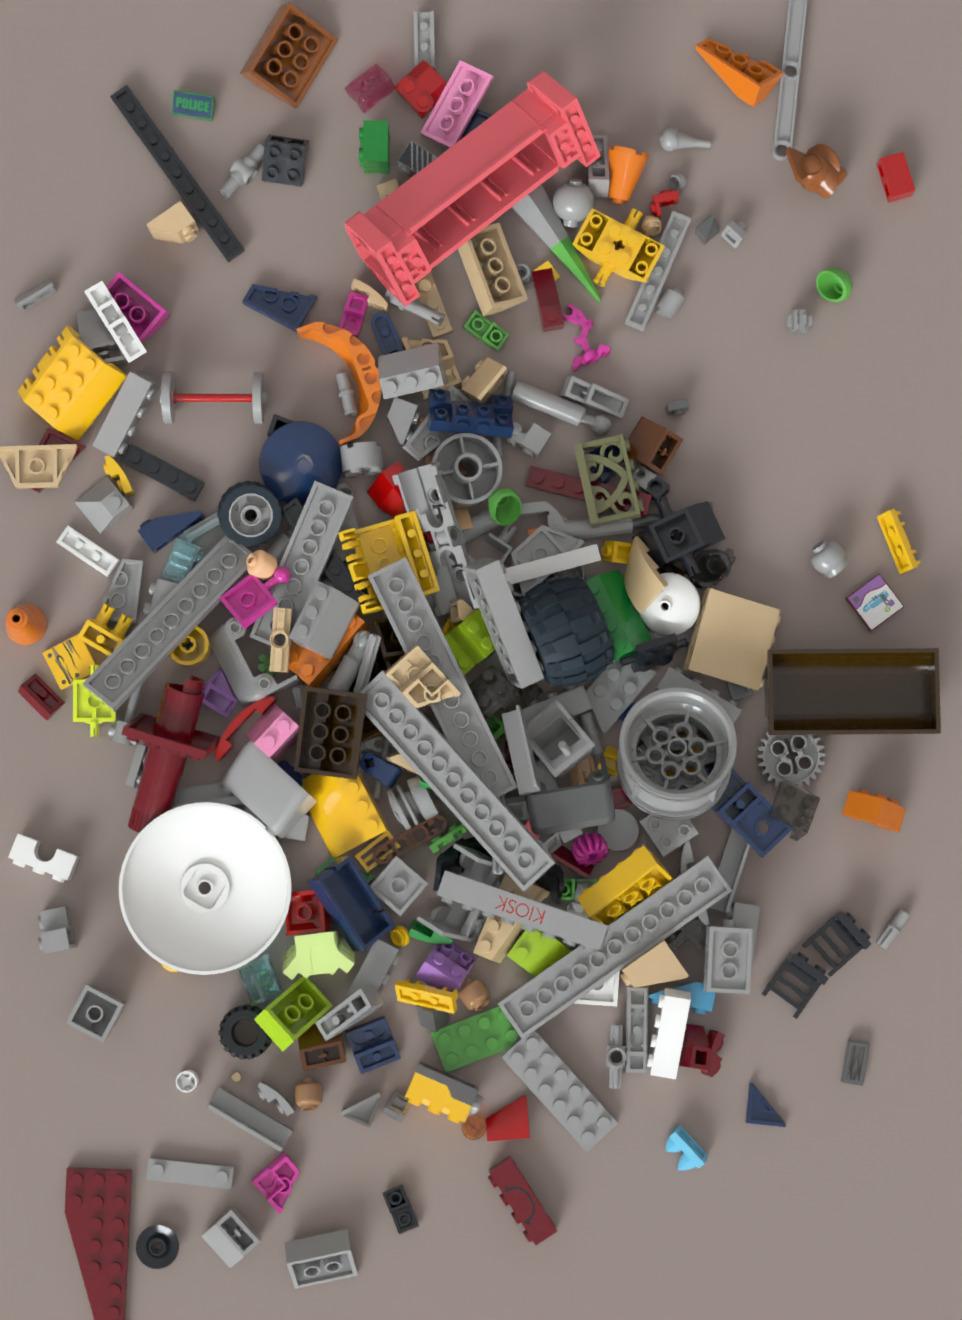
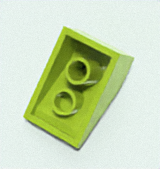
M535 929L534 932L524 930L507 953V956L535 977L571 952L569 948L557 939L542 936L543 931Z

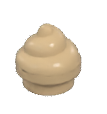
M647 215L642 222L641 229L644 234L653 237L661 232L662 223L658 217Z

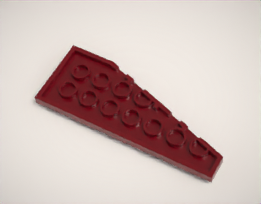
M67 1168L65 1216L94 1320H125L132 1169Z

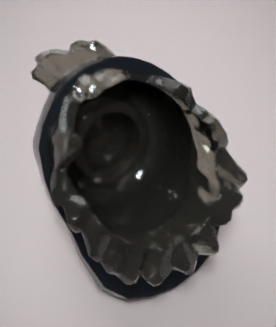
M727 548L725 551L710 549L701 551V553L695 556V560L702 571L697 575L692 567L695 576L691 577L690 580L695 588L709 589L714 585L718 586L719 582L729 575L731 567L736 560V556H733V549Z

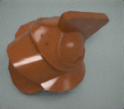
M825 144L813 146L808 149L806 154L791 147L785 150L795 179L809 192L817 193L823 198H829L835 192L836 187L847 177L846 170L840 165V159L836 152Z

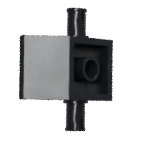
M662 497L661 500L664 506H662L659 499L654 502L662 519L648 525L634 535L632 539L638 536L650 549L647 554L659 566L657 572L682 561L689 578L694 577L695 574L692 567L697 575L702 572L695 560V553L726 538L708 501L688 506L673 513L667 497ZM677 532L680 535L683 534L680 541L673 540Z

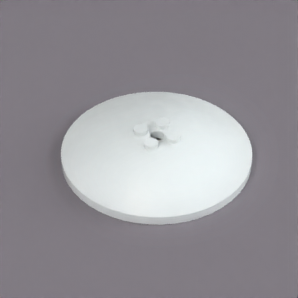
M202 802L183 805L163 813L150 822L137 835L127 851L119 877V901L124 921L130 933L145 952L161 964L180 972L209 975L228 972L247 964L259 956L273 942L284 924L291 900V876L286 856L277 839L265 830L266 826L241 809L220 803ZM208 882L211 886L210 892L201 894L198 890L199 884Z

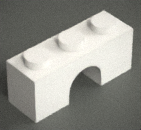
M17 834L8 858L13 859V864L23 868L25 865L33 867V872L41 875L47 872L53 875L52 879L62 883L65 880L72 879L80 856L57 849L50 861H43L38 855L41 841L23 834Z

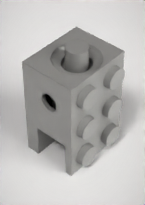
M723 919V927L706 926L703 991L750 994L753 929L736 928V920Z

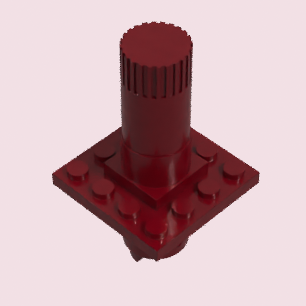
M191 675L190 679H185L184 685L166 683L157 716L153 717L141 713L123 726L121 735L127 736L126 739L133 742L144 741V745L148 746L143 763L144 768L128 822V827L133 831L140 833L155 818L172 810L188 755L190 759L201 761V759L207 758L218 746L220 736L196 729L205 693L202 692V689L205 688L204 680L197 676Z

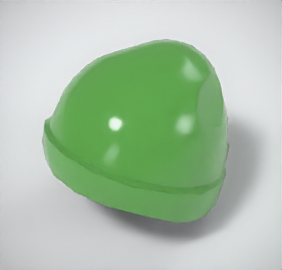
M833 267L825 269L816 277V287L824 299L832 302H841L850 296L853 281L846 271Z
M500 488L491 493L488 498V508L492 520L501 526H508L519 518L522 512V502L514 490Z

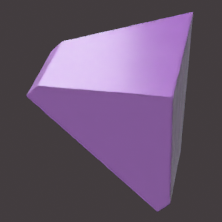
M220 667L207 681L205 688L202 690L205 693L203 704L228 718L238 699H236L229 681Z

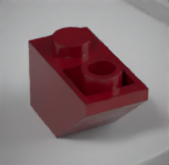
M686 1024L678 1066L709 1070L711 1046L704 1026Z

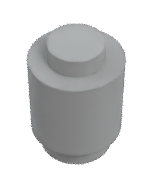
M674 287L672 290L667 289L657 305L658 309L656 312L668 320L672 316L675 317L685 300L682 297L683 292Z

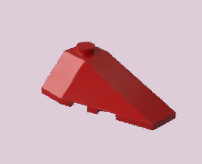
M397 461L381 472L367 491L375 505L392 517L408 513L399 486L394 484L392 478L393 475L406 471L400 461ZM430 531L422 532L426 541L431 544L434 543Z

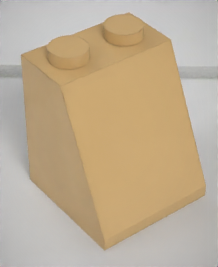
M664 940L621 969L622 973L619 975L625 985H631L634 988L685 979L689 976Z

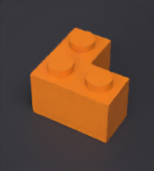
M859 789L858 792L849 790L842 815L899 833L906 812V808L899 806V801L879 793L871 796V792Z

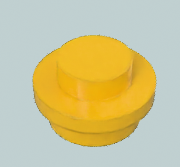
M396 926L390 933V938L394 945L403 947L409 944L410 936H408V930L404 926Z

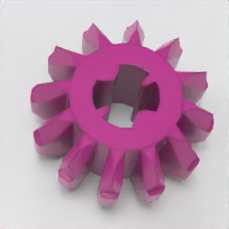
M595 832L578 836V840L573 841V846L571 847L573 857H575L579 865L584 864L585 867L590 864L594 866L597 862L601 863L602 859L607 857V842L601 834H596Z

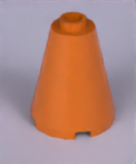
M609 146L610 181L608 198L612 199L611 203L624 205V202H629L648 161V153L642 152L641 155L637 154L635 149Z
M19 604L13 607L6 616V633L17 644H33L41 640L46 633V617L43 611L33 604Z

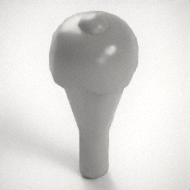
M672 127L664 129L659 136L661 147L671 152H674L675 149L690 147L709 149L712 145L710 140L694 138Z

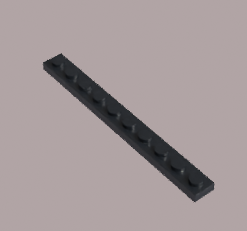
M126 85L110 96L111 100L229 263L245 251L244 247L130 88Z

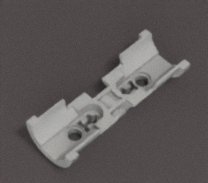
M440 462L419 466L392 476L394 484L399 486L406 511H416L422 532L430 531L436 550L429 552L440 588L439 592L433 594L437 605L434 607L436 616L450 612V603L463 599L469 606L473 605L474 609L479 608L463 568L471 563L459 522L456 519L445 481L441 475L443 471L440 468ZM435 489L437 490L439 500L434 495ZM460 569L463 570L462 573L464 579H462L459 575Z

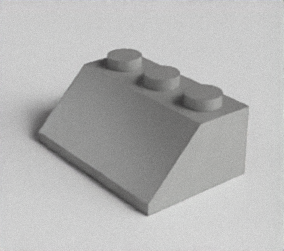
M438 342L378 356L379 382L384 399L448 384Z
M317 581L289 638L295 644L332 660L360 603L339 590Z
M348 1229L284 1242L286 1263L295 1289L358 1276Z

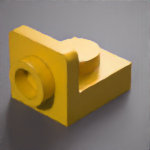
M604 541L601 549L602 561L627 564L632 543Z

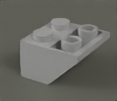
M234 1206L201 1236L229 1268L245 1257L262 1240V1237Z

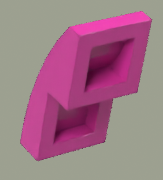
M350 291L339 328L349 331L358 338L368 307L367 300L369 297Z

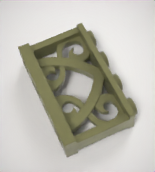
M623 433L573 444L591 528L641 518L640 512L644 511L642 499H637L636 491H640L637 478H632L631 471H635L633 458L628 459L627 451H631L629 440L624 439ZM610 445H615L620 449V455L614 457L612 450L608 454V458L604 457L606 448ZM601 447L600 456L584 454V451ZM623 459L625 462L626 471L619 465V463L622 462ZM597 464H600L597 473L593 474L590 472L591 467L597 469ZM604 466L612 469L621 477L617 489L611 496L604 488L591 486L590 484L602 475ZM628 481L631 493L624 492L627 487ZM603 493L607 500L604 501L603 496L601 500H597L596 494ZM629 499L632 506L630 510L622 512L614 504L618 501L619 505L625 507L623 500ZM610 507L615 513V515H610L601 518H598L597 516L608 510Z

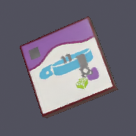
M880 573L845 598L870 632L905 607Z

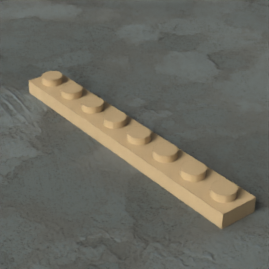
M396 179L376 185L381 200L399 187ZM429 272L414 285L420 294L418 297L419 302L445 314V318H441L444 321L440 326L427 320L433 339L452 333L453 330L433 276Z

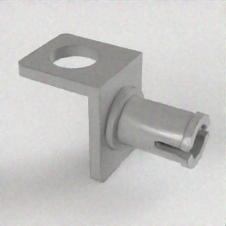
M511 525L505 526L498 537L489 533L486 538V542L505 553L501 559L503 564L513 549L508 543L517 532L515 526L510 531Z

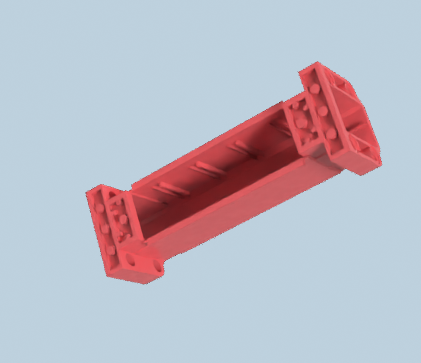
M541 71L527 82L528 89L365 214L359 211L344 222L345 230L371 273L405 307L420 296L414 285L416 282L557 173L559 166L564 169L577 159L587 167L601 156L577 97L546 72Z

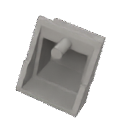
M555 700L526 724L533 752L555 778L557 776L563 777L593 752L591 748L595 744L558 700Z

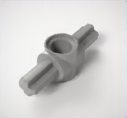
M620 1024L610 1026V1045H606V1067H609L610 1088H621L622 1068H625L626 1046L623 1045V1026ZM615 1050L620 1051L622 1054L618 1062L610 1060V1054Z

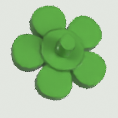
M269 653L268 658L265 654H261L258 658L259 662H261L257 666L258 671L262 673L266 670V674L273 676L275 672L269 671L271 653Z

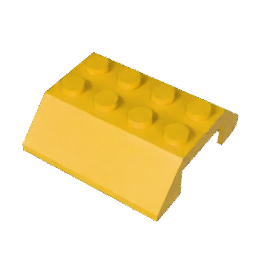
M66 325L61 332L62 335L57 337L61 347L58 348L51 345L49 348L50 352L47 351L38 362L37 367L32 370L36 380L34 381L27 377L25 383L18 389V393L22 400L51 426L79 441L124 383L127 375L113 363H106L78 339L81 337L79 333Z
M416 511L397 515L392 520L357 530L352 528L338 533L340 541L347 542L342 544L343 550L354 548L355 554L345 557L347 562H354L348 564L352 581H361V583L354 585L355 590L366 589L368 595L364 594L358 597L359 603L368 602L360 605L363 614L384 610L368 575L405 557L425 597L440 591Z

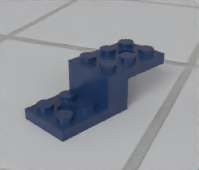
M715 763L704 766L708 776L712 772ZM732 769L724 794L711 809L728 827H733L755 852L763 858L793 827L750 782L746 783ZM761 821L766 822L769 827L765 834H761L757 830V825Z

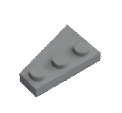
M122 559L112 580L111 587L102 601L109 604V607L113 606L116 609L109 621L118 622L121 614L124 613L134 619L133 624H137L144 561Z

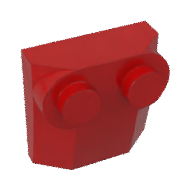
M422 60L394 87V90L423 119L435 107L447 83L427 62Z
M313 890L291 892L290 905L286 916V936L329 932L331 917Z

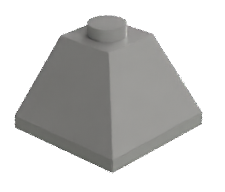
M105 477L75 501L76 505L100 534L133 509L108 477Z

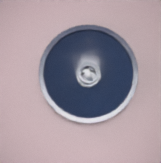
M295 421L278 427L267 437L260 451L259 471L263 483L278 499L289 503L297 498L301 505H305L314 481L335 488L342 473L340 447L337 441L326 429L311 422Z

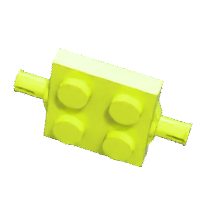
M90 665L91 675L94 672V665ZM86 679L73 680V722L90 724V737H94V728L95 737H99V724L103 722H116V711L114 712L83 686L82 683Z

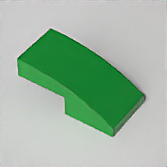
M414 919L409 926L408 936L421 941L451 944L454 939L441 936Z

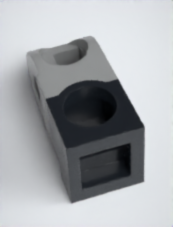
M641 465L632 474L633 479L637 478L639 488L644 493L652 495L654 502L658 499L661 502V498L665 497L670 491L669 484Z

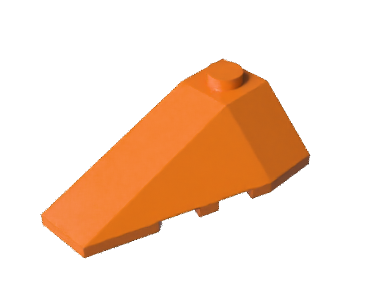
M709 38L695 46L699 54L736 96L753 107L767 98L784 73L764 60H760V62L749 59V54L744 52L743 54L734 53L731 47Z

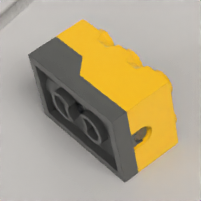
M421 1061L405 1097L409 1098V1103L420 1106L421 1103L428 1106V1111L440 1115V1112L448 1114L447 1119L457 1124L460 1121L465 1122L468 1116L478 1113L483 1102V1097L477 1094L478 1086Z

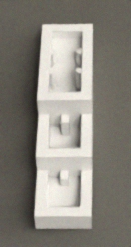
M103 281L85 290L86 296L127 361L130 363L147 353Z

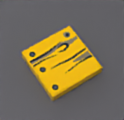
M79 634L42 652L61 690L72 686L73 680H83L89 677L90 665H94L95 671L96 663L86 643L77 638Z

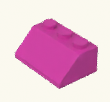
M120 272L106 286L141 343L155 334L171 316L170 313Z

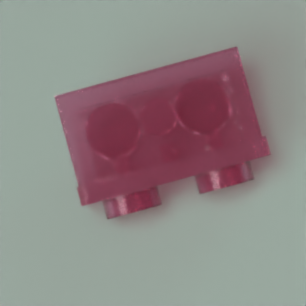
M375 64L344 89L358 104L361 111L366 113L392 93L395 86L390 76L378 64Z

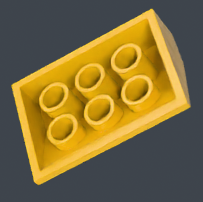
M359 770L357 780L312 774L303 779V789L317 801L309 812L332 857L337 858L390 830Z
M643 845L641 848L635 849L627 859L619 862L608 874L601 876L593 886L585 889L577 900L591 919L610 925L674 880V877L652 852Z

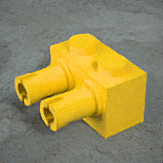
M104 602L96 618L87 619L77 638L110 656L126 639L125 634L134 619L122 613L114 629H110L106 624L116 609L113 606L109 607L110 605Z

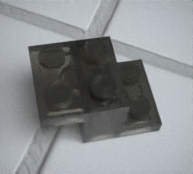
M493 665L468 685L485 720L499 708L507 713L517 710L516 705H520L523 710L543 693V690L536 682L522 689L511 685L507 681L506 675L503 676Z

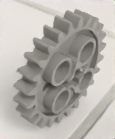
M765 732L768 739H760L764 746L757 747V750L761 751L762 754L757 755L756 758L762 759V762L757 766H764L765 768L761 775L766 773L769 775L766 781L774 779L773 786L781 783V789H785L789 785L790 790H794L795 784L799 789H802V782L808 786L810 785L809 778L812 780L817 779L814 773L822 772L818 765H825L823 761H820V758L826 756L824 753L819 752L820 749L824 748V745H817V742L821 739L820 737L814 739L813 735H769V732ZM795 737L800 738L803 742L800 749L793 746V739ZM784 738L788 739L790 753H795L793 763L795 768L797 769V774H794L793 772V765L791 759L786 758V755L789 754V751L784 742ZM774 743L782 746L783 751L780 755L773 752L772 747ZM801 757L809 761L807 769L799 766ZM781 763L786 764L789 768L786 775L779 772L778 768Z

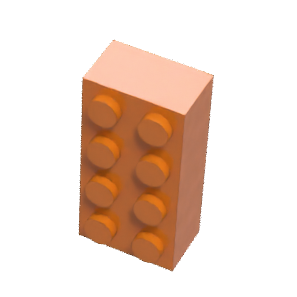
M355 614L332 660L293 643L290 650L289 670L308 686L319 687L341 662L343 656L349 652L355 634L363 630L368 631L370 627Z

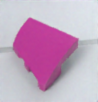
M283 1151L252 1178L251 1181L280 1214L284 1209L285 1200L290 1195L292 1184L297 1179L300 1170Z

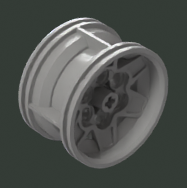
M666 688L643 697L628 712L620 732L617 773L623 791L638 808L662 819H689L708 811L719 801L729 783L737 752V737L734 725L720 704L711 697L696 690ZM675 721L670 730L658 725L664 722ZM697 728L701 730L708 737L709 740H704L702 738L696 737ZM684 732L687 734V737L680 738L677 733ZM663 736L666 738V741L659 742L656 737ZM641 741L647 750L636 755L637 745ZM699 747L702 752L695 753L692 751V748ZM656 755L660 757V760L654 762L650 757ZM715 763L712 772L708 776L704 766ZM687 766H693L696 769V771L691 773L688 772L685 768ZM671 770L675 775L668 777L664 772ZM647 777H653V778H654V783H653L651 780H649ZM681 786L686 788L684 790H679Z

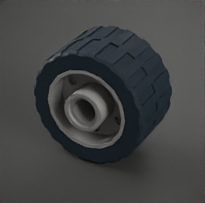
M256 481L238 482L234 486H230L223 493L218 504L217 514L223 532L230 540L235 541L236 544L245 545L246 547L260 546V544L267 543L268 540L276 535L282 521V508L278 498L268 487ZM249 509L255 510V514L251 518L245 517V512Z

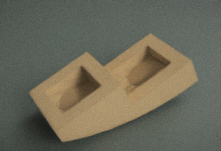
M354 278L351 284L352 291L368 296V306L388 313L389 307L384 298L373 288Z

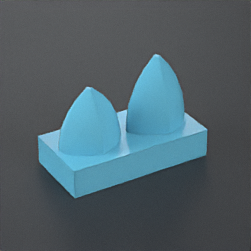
M680 1124L673 1129L666 1142L667 1152H679L681 1150L684 1152L679 1159L678 1170H689L695 1167L699 1169L705 1164L709 1156Z

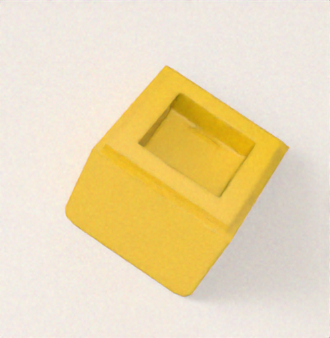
M608 745L603 755L608 773L616 777L618 774V749ZM601 762L599 763V765H598V767H597V768L600 769V770H601Z

